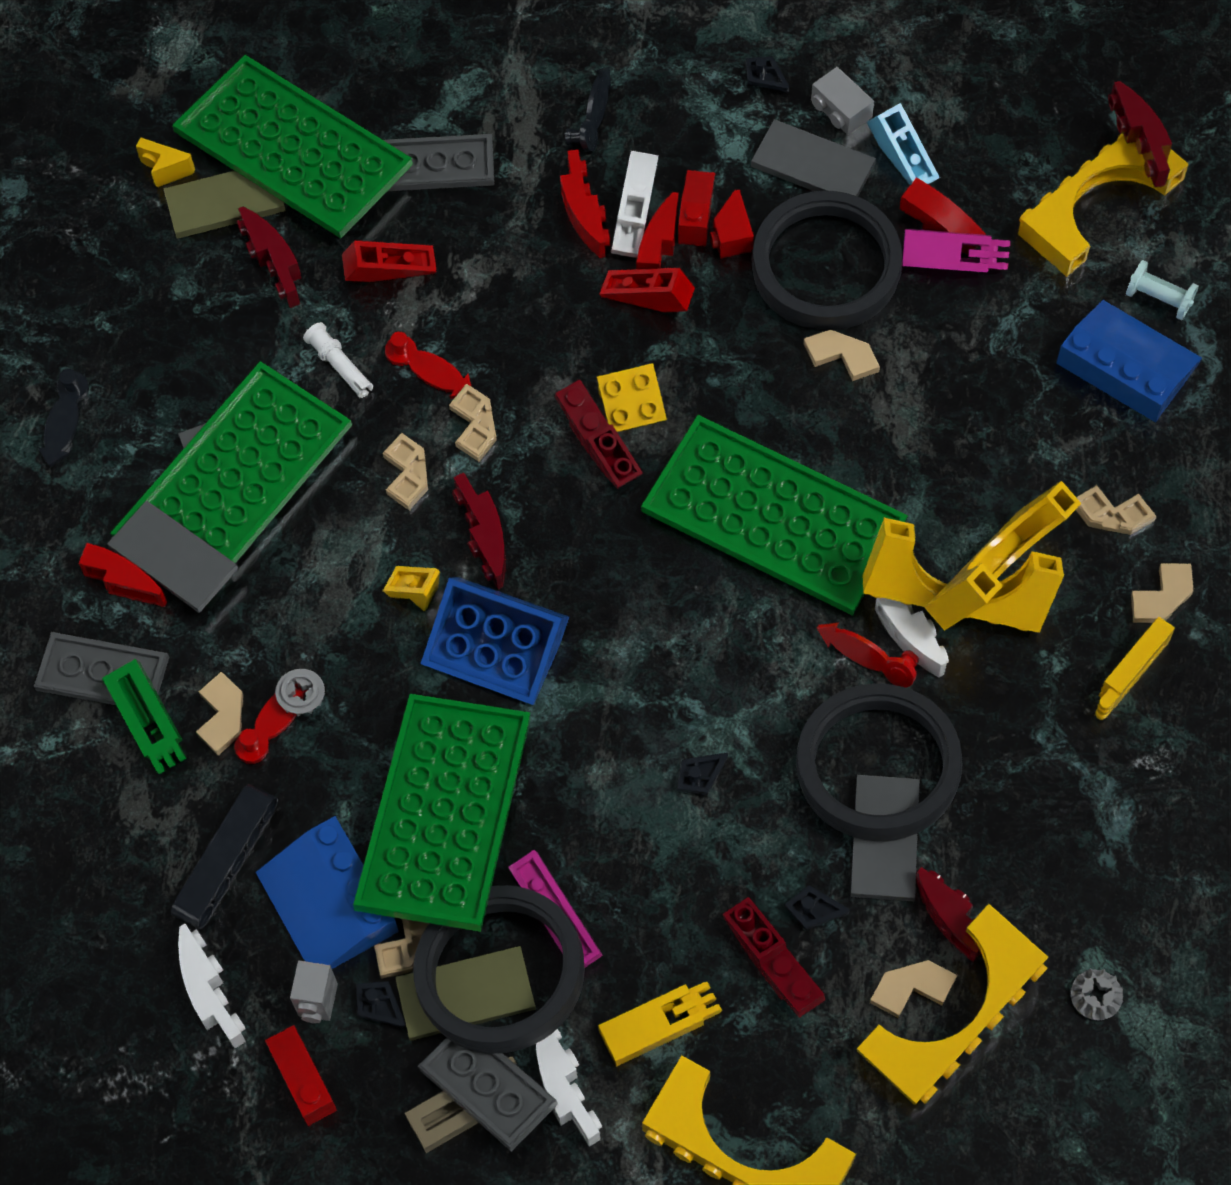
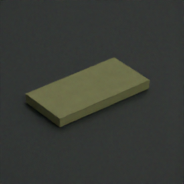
M236 171L164 188L177 239L237 224L236 221L241 219L238 208L243 206L260 217L286 211L283 201Z
M521 946L436 968V988L439 999L452 1014L463 1021L465 1020L476 1025L536 1010ZM414 973L395 977L410 1041L440 1034L441 1032L431 1023L420 1005L414 983Z

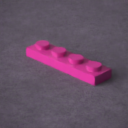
M535 850L508 867L520 887L544 895L558 905L567 915L579 935L583 948L585 967L603 956ZM545 925V927L547 928L550 935L552 936L555 943L557 944V946L563 954L562 946L558 938L553 933V931Z

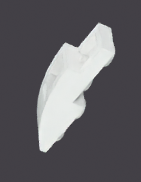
M631 151L611 250L613 254L634 258L638 256L658 162L657 155Z
M876 598L875 611L883 626L903 651H913L919 658L918 664L937 677L943 676L949 659L945 648L939 646L935 639L936 629L930 619H926L923 611L913 614L912 605H906L886 598Z
M183 924L179 928V961L184 984L192 1005L207 1030L219 1024L233 1047L237 1048L246 1042L241 1034L246 1028L236 1013L230 1016L224 1008L229 1002L218 987L223 984L219 976L223 969L213 954L207 957L202 950L206 943L197 929L190 932L187 925Z
M557 1029L544 1040L536 1043L541 1080L544 1089L557 1100L558 1105L553 1109V1112L560 1125L562 1126L572 1119L590 1147L600 1140L598 1129L602 1128V1125L594 1111L591 1110L587 1113L581 1102L585 1098L576 1083L569 1084L577 1078L575 1067L579 1066V1063L569 1048L565 1051L558 1041L562 1036Z

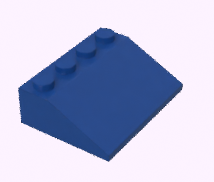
M1102 300L1076 325L1061 345L1057 364L1156 423L1201 362L1202 357Z
M459 577L449 578L421 664L534 705L561 644L569 617Z
M336 816L304 833L256 871L260 882L304 961L330 965L332 969L399 932L394 917L354 911L353 903L364 865Z

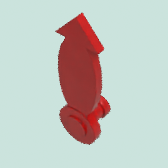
M404 332L392 334L391 339L385 346V355L388 361L397 366L409 365L412 372L426 384L441 391L452 392L450 399L455 398L466 384L471 386L469 374L463 378L461 373L445 359L426 351H418L415 342L410 337H407Z
M839 623L821 624L817 627L828 648L833 644L838 651L854 662L875 671H882L893 685L907 688L916 680L917 673L915 667L919 662V658L913 651L906 650L900 657H889L885 651L865 637L846 629H838Z
M295 684L296 694L293 697L299 696L304 701L305 692L308 689L303 691ZM276 694L267 701L260 711L255 722V729L243 730L236 739L234 749L237 757L242 762L255 764L262 761L269 752V740L282 733L297 716L295 713H286L278 704Z

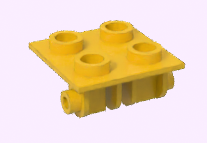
M653 363L597 377L598 392L600 398L602 397L608 424H612L617 432L667 420Z

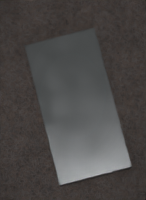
M774 119L751 161V167L812 191H838L858 197L875 165L876 158Z
M492 134L384 140L411 157L413 162L411 168L388 191L494 185Z
M147 500L107 543L112 551L137 565L155 582L198 613L202 611L238 570L236 563Z
M51 632L34 688L36 691L116 705L102 679L104 676L136 659L143 666L157 694H159L169 655L159 651Z
M857 775L855 810L873 815H889L908 810L919 804L920 779ZM917 834L890 841H871L853 837L850 897L914 902Z
M446 1038L418 1065L419 1070L511 1152L558 1105L557 1100L503 1053H483L469 1050Z

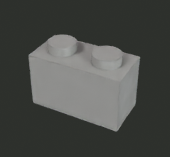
M838 67L812 84L811 101L818 111H823L830 118L832 124L838 129L841 128L847 135L872 118L874 100Z
M298 960L290 999L298 1016H301V1019L306 1022L320 1023L321 1020L330 1021L338 986L330 965Z

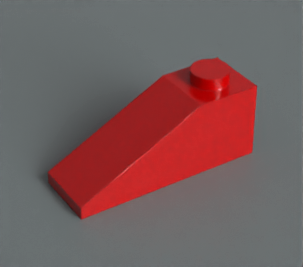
M687 170L678 225V244L707 245L715 180L714 172Z
M353 241L342 254L345 281L375 282L436 273L433 245Z
M680 268L610 270L606 275L600 295L604 298L660 312H685L689 307L695 287Z
M293 1025L266 1039L269 1050L307 1125L309 1126L336 1112V1106L295 1026Z

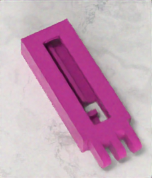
M905 229L902 266L988 272V268L1007 270L1008 263L997 262V257L1009 258V252L998 251V246L1010 247V241L991 239V235ZM962 245L981 246V250L969 249L968 253L969 257H980V259L962 258Z

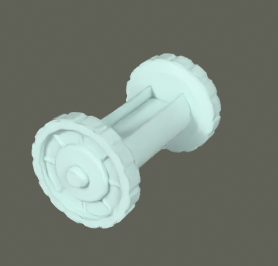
M1142 260L1130 278L1131 281L1126 295L1132 297L1137 290L1177 307L1176 318L1183 320L1187 311L1194 303L1193 300L1199 285L1193 283L1188 290L1182 289L1147 273L1148 262Z

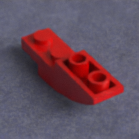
M579 150L567 151L569 174L560 175L561 193L566 212L583 242L599 258H605V246H610L608 229L602 228V222H606L604 205L599 206L597 195H591L589 183L584 184L583 177H587V166L585 160L580 161Z

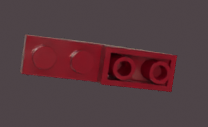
M1121 81L1114 82L1112 93L1108 96V103L1111 111L1116 113L1118 132L1120 134L1123 133L1127 144L1136 142L1137 152L1143 155L1145 161V174L1148 178L1151 177L1154 188L1165 186L1170 172L1167 162L1172 147L1170 137L1152 108L1136 92Z
M244 206L238 208L241 219L236 222L242 237L248 236L249 242H246V247L251 259L256 257L260 267L267 265L270 276L277 277L279 282L275 283L276 290L280 299L286 298L289 308L300 305L297 289L293 281L301 279V273L292 250L277 230L265 219Z
M581 380L555 393L554 397L569 419V426L596 465L617 489L643 474L614 426L608 424Z
M463 472L453 477L455 489L452 490V494L459 506L464 505L467 510L465 517L471 527L469 529L471 541L467 543L474 558L480 557L484 565L481 566L486 580L488 582L493 580L497 589H500L504 585L506 572L505 546L500 518L489 492L486 491L477 495Z
M921 867L917 871L916 886L927 912L944 936L974 963L982 953L972 937L966 932L967 927L975 919L969 917L973 904L970 903V899L965 893L958 889L952 890L944 884V879L938 873L932 870L927 871Z
M749 897L723 913L725 921L757 969L781 1000L784 999L799 1018L825 1001V994L790 953L784 939Z

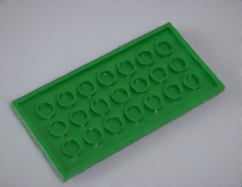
M244 55L172 125L176 134L340 239L413 165L412 158L247 55Z
M260 361L113 529L111 535L114 537L147 500L236 563L351 428V420Z
M697 415L641 506V512L852 616L865 595L863 592V573L884 517L902 522H907L908 515L700 415Z
M416 694L409 695L353 903L354 911L481 932L529 728L530 712Z

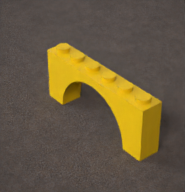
M1123 133L1120 134L1115 143L1112 145L1107 144L1103 147L1094 160L1086 161L1077 174L1073 177H1066L1056 191L1053 193L1048 192L1041 199L1039 205L1034 209H1027L1021 215L1018 235L1066 277L1087 260L1090 244L1080 234L1073 216V207L1078 199L1091 188L1111 181H1133L1154 188L1151 177L1148 178L1145 174V161L1143 155L1137 152L1136 142L1127 144ZM1172 149L1167 160L1170 172L1166 185L1154 188L1164 196L1184 180L1189 165Z
M1062 481L1057 483L1020 509L924 608L945 631L985 605L1003 587L997 578L1037 541L1065 521L1081 505V502Z
M884 517L863 573L864 594H869L875 598L899 601L906 605L913 604L925 607L947 585L928 574L916 560L913 553L915 545L914 524ZM1032 551L1019 570L1008 578L999 581L1003 587L985 605L965 618L971 617L987 621L991 624H1002L1022 631L1029 630L1040 633L1064 577L1061 558Z
M990 904L983 909L966 929V932L980 949L987 970L986 996L981 1010L975 1019L959 1033L933 1042L906 1040L878 1025L857 1048V1052L914 1105L919 1100L924 1104L927 1103L938 1090L934 1086L937 1080L942 1075L948 1079L960 1066L956 1059L964 1051L970 1055L982 1042L978 1035L984 1028L987 1027L992 1031L1004 1017L1000 1013L1002 1008L1007 1003L1014 1006L1026 993L1021 987L1029 979L1036 982L1048 969L1043 964L1048 959V956Z
M682 1055L642 1122V1131L646 1133L645 1137L658 1146H662L665 1143L675 1149L673 1153L680 1159L688 1163L694 1160L703 1165L702 1170L711 1177L719 1180L722 1176L731 1181L732 1185H841L856 1156L854 1152L826 1137L815 1153L803 1162L789 1168L759 1170L734 1161L715 1144L704 1122L702 1100L710 1080V1071Z

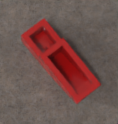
M917 177L901 197L900 210L923 223V230L986 235L961 208ZM962 245L961 252L968 255L969 249L975 250L978 246Z
M673 192L661 204L650 220L639 246L636 261L637 269L661 268L662 255L673 256L678 217V193Z
M86 543L79 561L84 576L102 580L109 594L162 607L166 606L167 601L162 589L141 568L115 552Z

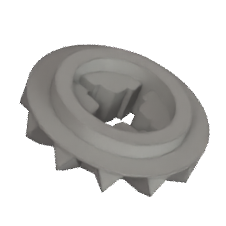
M295 669L287 672L280 678L275 694L278 704L286 713L291 712L300 716L307 712L312 714L317 706H321L325 695V688L322 679L315 672L308 669ZM295 684L303 691L308 689L305 692V701L299 696L293 697L296 694Z
M1090 968L1086 972L1079 974L1074 980L1071 987V1000L1076 1010L1083 1016L1093 1020H1104L1112 1017L1120 1009L1123 1002V987L1118 983L1116 976L1110 975L1105 969L1093 970ZM1094 982L1099 990L1108 991L1102 996L1101 1005L1097 1001L1096 996L1090 997L1088 995L1093 990Z

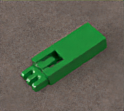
M134 659L102 678L145 758L151 760L158 774L165 772L164 766L160 762L161 759L164 758L169 768L176 765L171 756L173 752H175L180 762L187 759L179 744L182 738L138 660ZM156 722L159 729L155 728L150 732L157 742L152 744L144 728Z

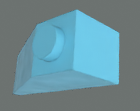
M901 103L867 121L879 147L909 185L913 183L916 177L927 184L940 178Z

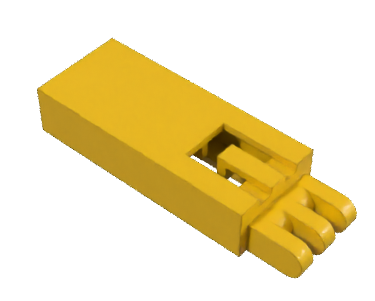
M1158 616L1104 681V686L1099 694L1101 699L1095 712L1098 719L1103 720L1107 718L1168 645L1175 627Z
M703 982L690 989L685 984L598 1025L599 1033L615 1066L617 1067L703 1026L704 1020L719 1014L722 1011L719 1004L708 1009L706 1008V1005L716 1000L714 993L703 997L700 996V994L711 988L709 983ZM672 1011L676 1018L679 1017V1014L687 1011L689 1016L670 1025L665 1013Z

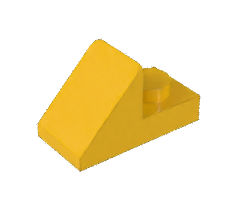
M144 138L139 139L136 149L140 161L146 166L153 168L151 174L156 187L194 173L195 167L191 154Z
M396 566L383 591L392 598L411 599L420 609L426 611L438 589L440 571L436 568Z

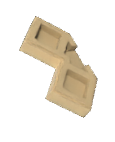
M833 330L804 338V346L814 367L842 358L852 381L878 373L880 370V366L869 344Z
M466 384L449 405L451 411L470 423L457 439L455 445L480 462L496 442L491 403L488 397Z
M401 433L383 452L384 459L403 471L386 489V493L410 510L428 491L424 448Z
M1098 486L1076 497L1081 502L1076 511L1089 527L1131 535L1156 519L1154 512L1139 494L1115 508Z
M1160 564L1161 591H1132L1133 623H1153L1158 616L1166 621L1192 595L1191 564Z
M222 672L199 691L200 696L218 713L196 731L198 737L217 755H220L238 738L242 726L243 693Z
M402 919L405 939L374 945L381 979L413 972L416 949L429 923Z
M929 960L884 973L870 1003L897 1018L901 1015L913 991L942 1006L957 975Z

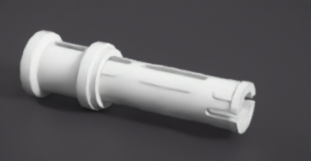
M322 322L314 324L306 331L303 337L304 341L307 344H311L318 351V357L322 361L329 362L359 398L369 394L366 388L372 391L373 384L365 378L342 352L341 343L328 334L326 326Z

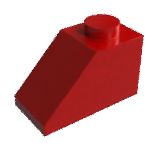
M735 190L714 219L713 231L709 232L712 248L718 249L720 258L752 252L754 235L740 190Z

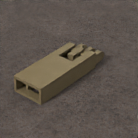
M509 1057V1059L514 1064H516L515 1059L513 1057ZM444 1091L405 1113L408 1122L426 1153L478 1123Z

